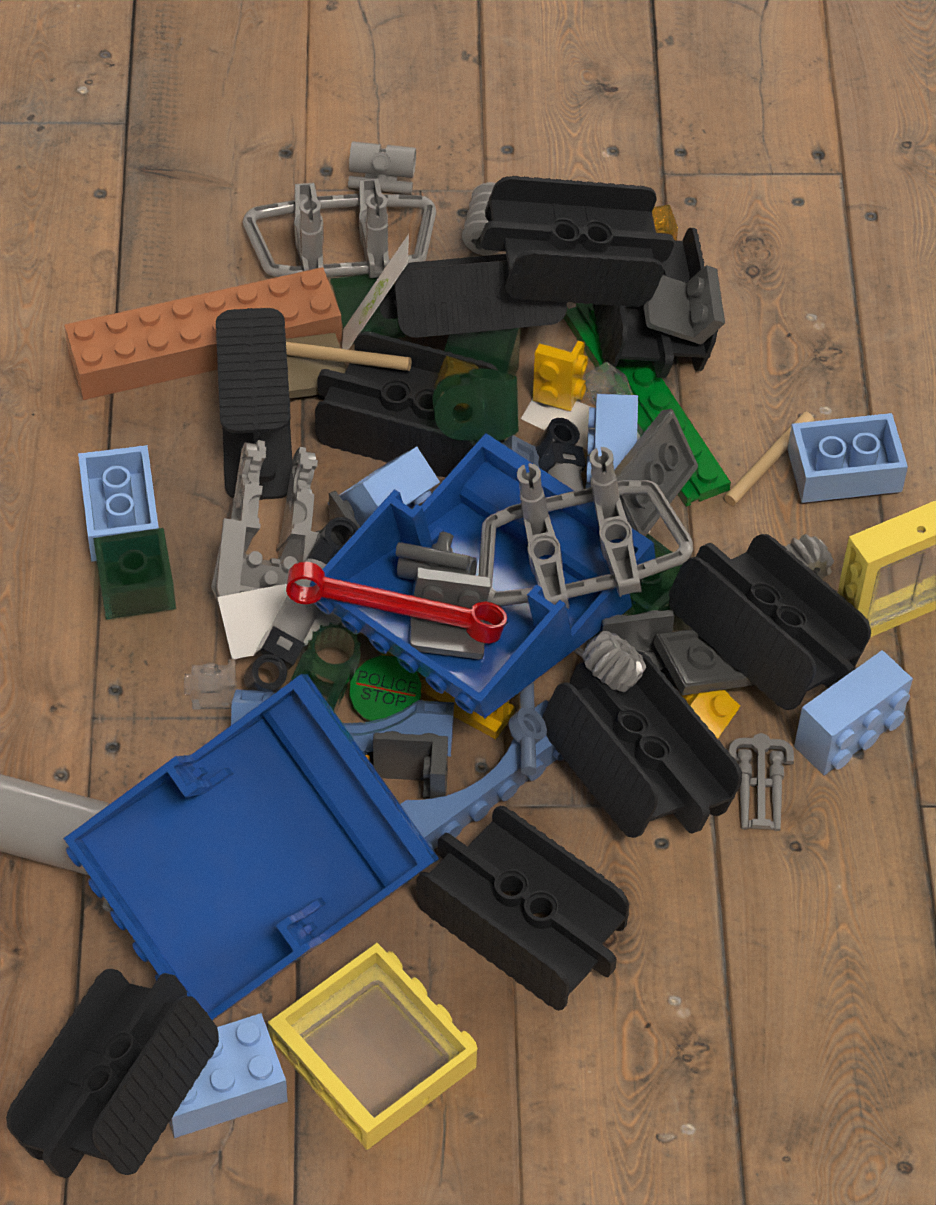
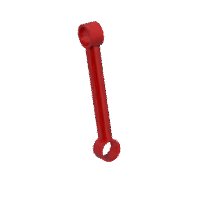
M312 562L296 563L288 571L286 592L291 600L299 604H313L322 597L466 628L470 637L482 643L497 642L502 635L507 621L505 611L500 606L491 602H478L470 609L325 577L323 569ZM307 579L315 582L317 585L304 587L298 585L295 581ZM480 620H484V621L490 622V623L493 624V625L485 624V623L481 622Z

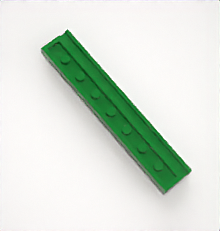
M576 303V307L570 309L567 307V312L563 319L576 339L585 342L584 351L611 393L638 395L637 432L640 436L643 435L662 410L672 409L698 464L696 471L678 493L684 505L688 507L693 501L699 500L701 502L730 491L731 481L663 379L656 377L652 362L619 359L615 371L607 372L603 363L604 359L602 358L593 304Z

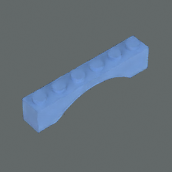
M236 689L232 700L231 725L275 693L272 691ZM418 700L406 709L386 718L365 723H343V725L365 755L373 752L374 733L396 731L401 734L422 735L424 733H433L438 736H448V756L451 757L454 702Z
M545 700L535 707V711L541 717H543L548 701ZM545 736L536 744V773L530 776L524 775L521 772V744L513 739L507 753L498 765L471 786L443 797L426 800H405L400 805L434 851L438 847V839L444 833H449L456 838L461 833L462 828L473 820L477 822L483 819L491 807L501 800L507 801L521 785L528 780H536L543 774L547 766L555 760L561 761L563 758L554 745L549 742L547 736Z

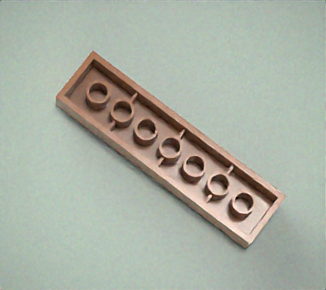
M316 268L65 324L68 353L83 400L218 370L216 319L222 312L227 310L274 308L284 316L286 339L335 333L338 342H341V313L324 268Z

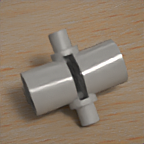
M352 141L349 171L366 174L365 177L349 176L348 188L359 189L360 179L378 178L381 192L412 195L413 182L397 181V176L414 177L416 148L387 145L386 148L382 149L381 144Z

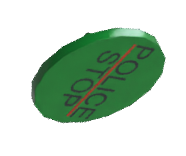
M378 656L367 660L355 671L350 682V698L354 709L364 720L374 721L398 713L416 701L421 700L422 685L417 671L414 674L408 672L399 664L396 656Z

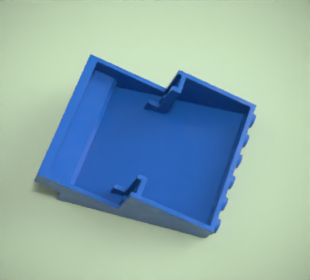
M485 433L421 506L416 504L411 509L403 503L400 492L394 489L323 568L325 577L412 595L415 581L402 579L397 575L399 559L396 556L397 544L402 542L432 548V545L437 543L440 532H447L453 535L451 548L454 553L476 558V576H478L483 522L490 515L511 505L521 503L517 471L525 464L526 473H528V464L531 462ZM540 469L545 498L574 491ZM589 502L549 511L551 524L561 547L565 584L611 574L607 561L604 559L601 551L594 503ZM523 518L515 519L496 529L492 587L495 591L532 588L527 594L529 603L500 606L507 615L508 623L497 642L484 643L483 659L418 651L410 645V616L323 597L314 603L325 614L330 615L333 612L340 617L343 625L354 634L361 632L366 635L370 643L381 653L386 654L389 651L396 656L399 664L408 672L414 674L417 671L426 677V682L435 691L441 694L446 691L452 695L457 705L469 714H472L474 711L483 718L489 716L601 631L603 619L622 615L632 607L630 594L620 597L616 588L568 598L569 609L566 608V604L561 600L554 605L545 599L543 589L537 584L535 575L531 571L528 541ZM632 528L637 565L655 559L654 542ZM614 539V540H611L610 542H612V543H619V542H622L623 540H622V539ZM543 555V556L539 557V559H548V558H551L552 556H551V555ZM313 581L310 583V587L317 585Z
M301 674L193 754L175 756L63 838L69 846L66 848V852L72 862L78 867L83 866L91 877L88 883L93 892L100 899L105 897L113 910L110 914L116 925L123 931L127 929L135 940L132 945L137 955L144 962L149 961L156 970V981L163 973L175 975L185 987L187 996L195 998L208 1013L212 1021L398 891L407 882L439 860L308 674Z

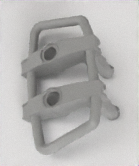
M378 178L360 179L359 194L317 196L314 183L295 184V200L251 208L244 215L243 226L263 270L270 276L280 277L323 267L327 277L369 274V278H376L381 275L391 260L388 256L387 207L420 208L423 210L415 253L408 256V263L426 260L436 216V207L429 198L422 195L382 194ZM360 206L359 240L363 247L365 261L323 264L324 229L320 210ZM295 213V246L298 249L301 266L275 264L256 224L258 219Z
M601 447L602 456H598L597 448L589 456L592 468L590 488L545 498L539 467L529 463L528 473H526L525 464L518 469L517 479L519 481L521 503L500 510L484 520L481 532L478 576L491 577V588L487 602L498 606L529 603L527 594L532 588L495 591L492 587L496 529L519 518L524 519L531 571L535 575L537 584L543 589L544 598L554 605L561 600L568 609V598L611 588H616L620 597L625 594L641 592L639 579L685 563L693 552V541L659 486L649 480L617 481L613 465V453L608 448ZM646 494L678 543L679 548L675 552L637 565L632 528L627 521L619 498L620 495ZM594 501L601 551L604 559L607 561L611 574L565 584L561 547L555 536L548 512ZM614 539H622V540H623L622 542H619V543H612V542H610L611 540H614ZM543 555H551V556H552L551 558H548V559H539V557H541V556H543Z

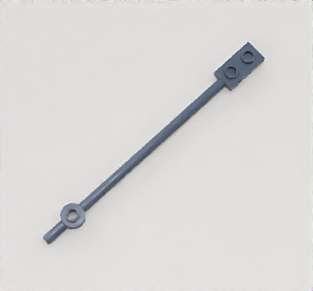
M511 435L503 442L505 446L539 467V456L535 446L514 435ZM534 681L520 691V710L509 719L511 736L516 742L521 744V772L527 776L536 773V744L547 734L545 721L535 711Z

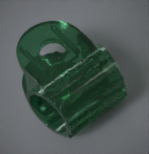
M472 369L469 373L449 375L436 386L432 397L435 420L439 429L448 437L456 440H474L477 443L485 433L499 441L516 435L519 432L517 376H513L512 373L494 369ZM457 404H468V407L463 410L454 409Z
M329 622V625L326 626L320 625L318 631H313L312 640H308L307 650L303 653L290 682L301 674H308L321 694L328 697L326 701L333 711L337 713L347 692L348 682L352 680L359 666L361 642L357 641L358 634H353V632L342 626L341 622L338 625L332 624V622ZM327 647H337L343 650L350 659L341 664H331L322 660L317 653ZM316 675H319L334 683L324 682L321 679H319Z

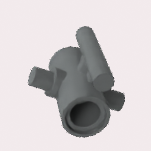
M447 532L439 533L437 543L433 544L432 548L398 542L396 547V556L399 557L397 575L399 578L415 581L418 568L476 575L477 560L469 555L454 553L451 548L453 535Z

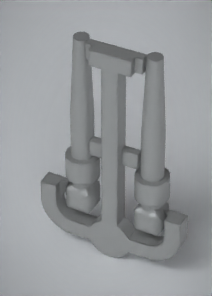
M763 733L756 734L753 738L735 739L729 746V752L740 763L738 765L742 771V783L740 786L741 828L743 830L751 828L780 831L782 780L784 779V766L782 764L794 763L793 747L785 740L770 739L769 736ZM742 747L752 748L757 752V778H751V750L740 749L737 755V749ZM769 749L783 750L771 751L769 757L771 764L769 767L770 779L765 778V753ZM750 786H757V819L749 820ZM765 787H772L773 821L765 819Z

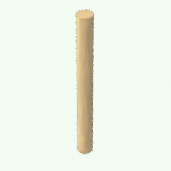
M286 342L287 355L406 371L411 369L412 364L411 357Z
M804 412L794 423L813 422L814 417L809 412ZM791 426L724 496L725 501L729 505L734 506L784 454L788 448Z

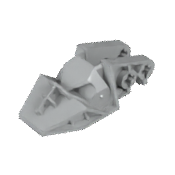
M260 440L256 444L244 443L240 457L231 519H223L221 542L211 584L217 602V597L287 584L289 569L296 563L306 561L319 533L311 531L315 494L312 493L310 487L318 463L315 453L306 452L305 447H299L294 454L280 541L277 545V551H279L278 559L263 560L260 552L252 551L250 554H246L252 538L260 530L261 526L259 524L258 508L263 486L259 485V476L262 463L266 457L265 441Z

